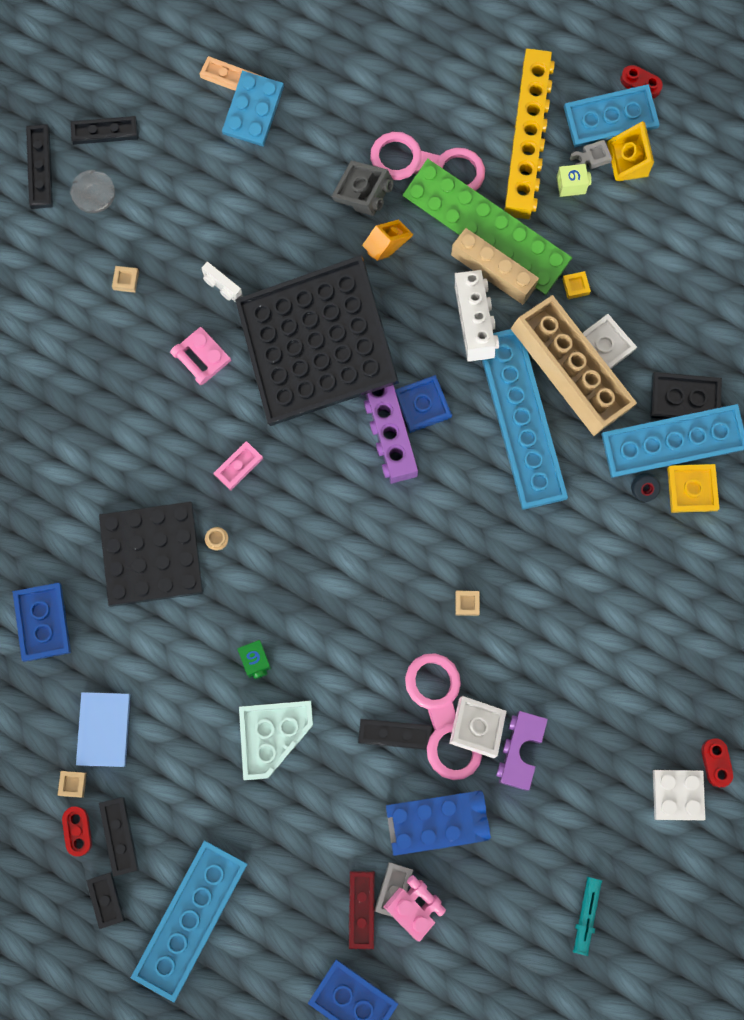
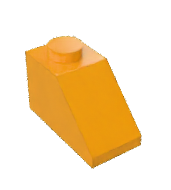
M398 219L376 225L362 246L367 250L370 257L378 261L391 256L414 234Z

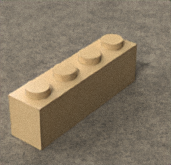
M467 228L464 229L452 245L451 256L473 271L482 270L483 278H487V281L522 305L536 289L535 287L539 280L537 276Z

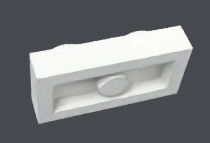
M206 262L202 267V272L204 275L203 279L211 287L215 285L219 288L222 296L229 301L231 299L235 301V299L243 297L240 287L209 262Z

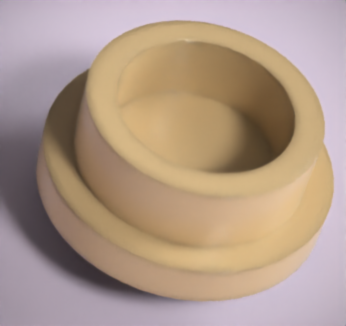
M220 527L211 528L205 535V543L212 550H221L228 544V534Z

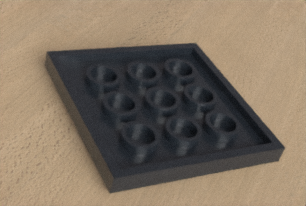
M192 502L99 514L108 606L113 607L203 594Z

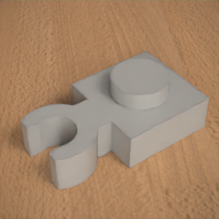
M604 140L583 147V153L576 151L570 156L571 161L575 159L580 161V163L575 165L588 164L590 169L611 163L612 160Z

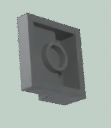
M351 160L331 197L335 202L353 206L357 212L374 216L377 210L380 211L384 204L383 198L386 192L392 191L394 185L393 178L388 169Z

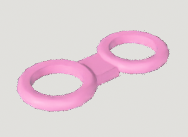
M403 132L383 134L374 142L371 148L370 160L372 165L388 169L393 180H402L417 174L427 158L441 168L453 158L469 160L475 167L476 177L467 186L475 191L481 187L485 179V167L482 159L475 152L466 148L455 147L446 150L441 155L421 151L419 144L412 136ZM391 142H401L411 149L413 160L404 169L391 170L385 167L379 158L382 147Z
M436 653L424 654L416 658L408 667L405 677L406 690L414 702L420 707L428 709L434 732L429 737L427 744V757L433 770L441 777L450 780H462L472 775L480 766L482 754L472 751L471 760L466 767L461 770H452L441 763L437 753L439 740L443 735L451 733L456 713L452 702L459 693L461 686L460 674L455 664L447 657ZM434 663L442 666L447 671L451 685L445 697L431 700L425 698L419 692L415 678L417 671L425 664Z

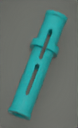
M591 877L586 878L587 882L579 924L575 926L577 934L573 950L574 953L585 956L589 955L592 933H595L593 925L601 883L603 881Z

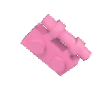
M412 875L407 880V883L411 886L410 890L406 892L404 889L399 888L384 905V908L416 941L420 942L435 924L429 915L435 911L438 916H442L446 909L441 905L442 901L427 890V885ZM419 896L425 901L422 907L415 902Z

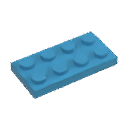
M649 84L564 104V111L574 148L602 140H609L642 121L645 122L647 131L657 129L660 125Z

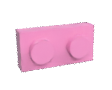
M246 441L214 472V475L231 491L263 460V456Z

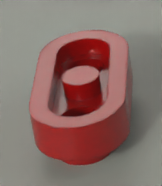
M635 65L625 67L620 78L622 85L627 89L649 83L654 84L655 86L649 85L652 98H656L660 94L663 86L659 77Z
M709 739L702 746L707 779L715 787H726L733 780V770L727 745L720 739ZM714 746L719 748L720 752L718 755L712 752ZM720 770L723 771L725 774V777L722 780L718 777V772Z
M70 807L62 816L66 849L72 856H83L92 847L88 813L82 807ZM76 814L80 816V821L77 824L73 822V816ZM78 839H82L84 842L82 848L76 846Z

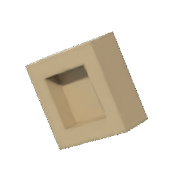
M115 266L112 283L113 290L136 293L139 275L138 268Z
M456 591L455 616H479V591Z
M61 771L58 796L84 798L87 773Z

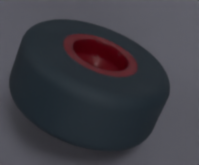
M643 473L633 480L631 490L638 500L648 502L658 496L660 483L652 474ZM648 484L649 489L643 491V487Z

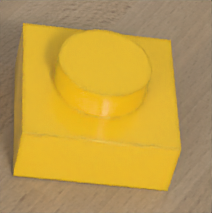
M585 271L563 276L562 280L568 299L590 295L591 290Z

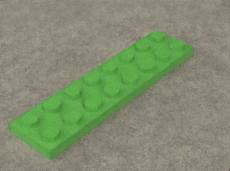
M428 158L402 195L459 236L467 228L539 278L535 288L545 295L548 294L572 260L570 255Z

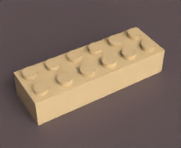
M553 295L520 316L511 327L516 337L593 436L626 414L637 404Z

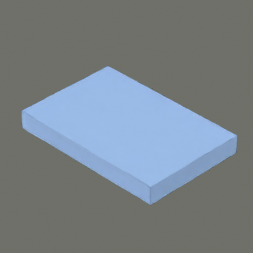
M81 692L77 766L126 767L131 694Z

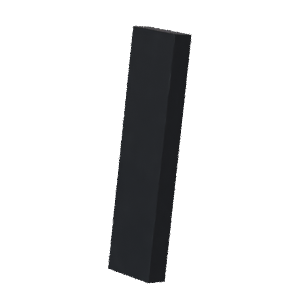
M48 124L26 126L29 206L31 209L53 207L50 128Z

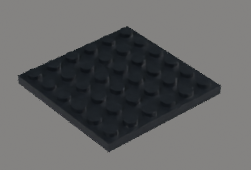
M362 255L235 299L268 425L272 426L399 383Z

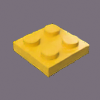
M715 464L674 465L667 468L671 513L719 510Z

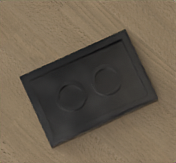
M654 372L652 374L650 418L669 419L721 408L722 378Z

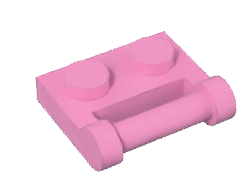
M199 327L170 351L174 358H178L196 377L195 380L199 385L206 383L231 362L230 357L202 327ZM190 349L208 369L202 371L185 352Z

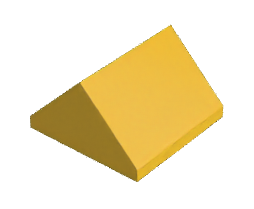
M642 121L607 141L608 150L612 157L611 163L615 181L648 177L654 159L646 125Z

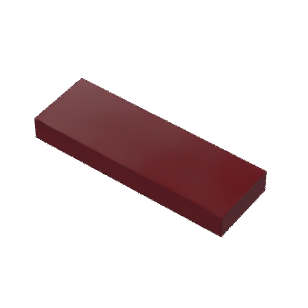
M350 871L349 949H374V871Z

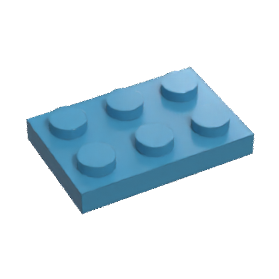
M242 70L222 133L264 147L284 84Z

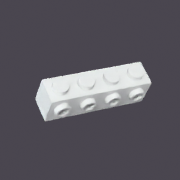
M482 270L455 273V292L467 362L495 358V349H499L498 336L493 335L495 319L494 316L489 314V311L492 310L491 298L486 297V292H488L487 278L483 279Z

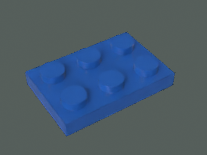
M61 583L12 591L22 661L26 662L71 653Z
M338 959L334 961L308 1001L310 1006L330 1020H389L398 1006L397 1001Z

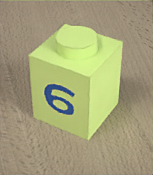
M586 164L559 167L556 178L560 197L586 194L588 186L591 185V173L587 172Z

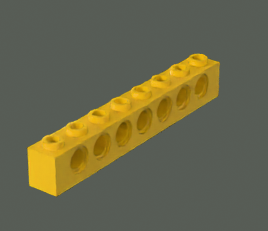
M527 48L525 51L504 209L505 212L514 218L530 220L531 212H536L538 199L534 198V192L539 190L540 178H536L537 172H541L543 159L539 158V152L544 150L545 139L541 138L542 132H546L547 119H544V113H548L550 100L546 99V95L551 93L552 80L548 79L549 74H553L555 61H551L552 52ZM527 132H531V133H533L534 135H528V134H526V133H527ZM523 152H530L532 155H526ZM521 172H528L529 175H523ZM523 191L527 195H520L518 192Z

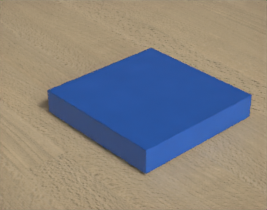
M436 375L395 389L400 410L409 433L452 418V413Z

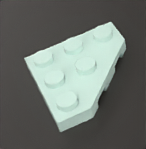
M311 701L239 707L243 780L267 779L273 774L312 728Z

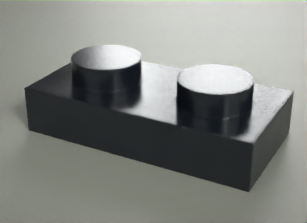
M112 872L86 880L99 929L125 921Z

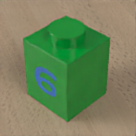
M260 640L237 648L249 678L253 676L254 679H258L268 674L267 671L271 669V666Z

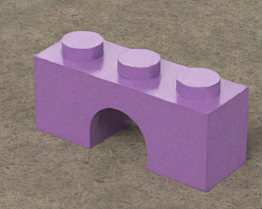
M522 711L517 712L516 716L512 715L509 724L512 734L510 739L505 740L502 753H506L504 763H499L496 776L500 777L499 783L525 791L530 790L536 766L523 762L520 758L519 750L524 742L542 743L548 719Z

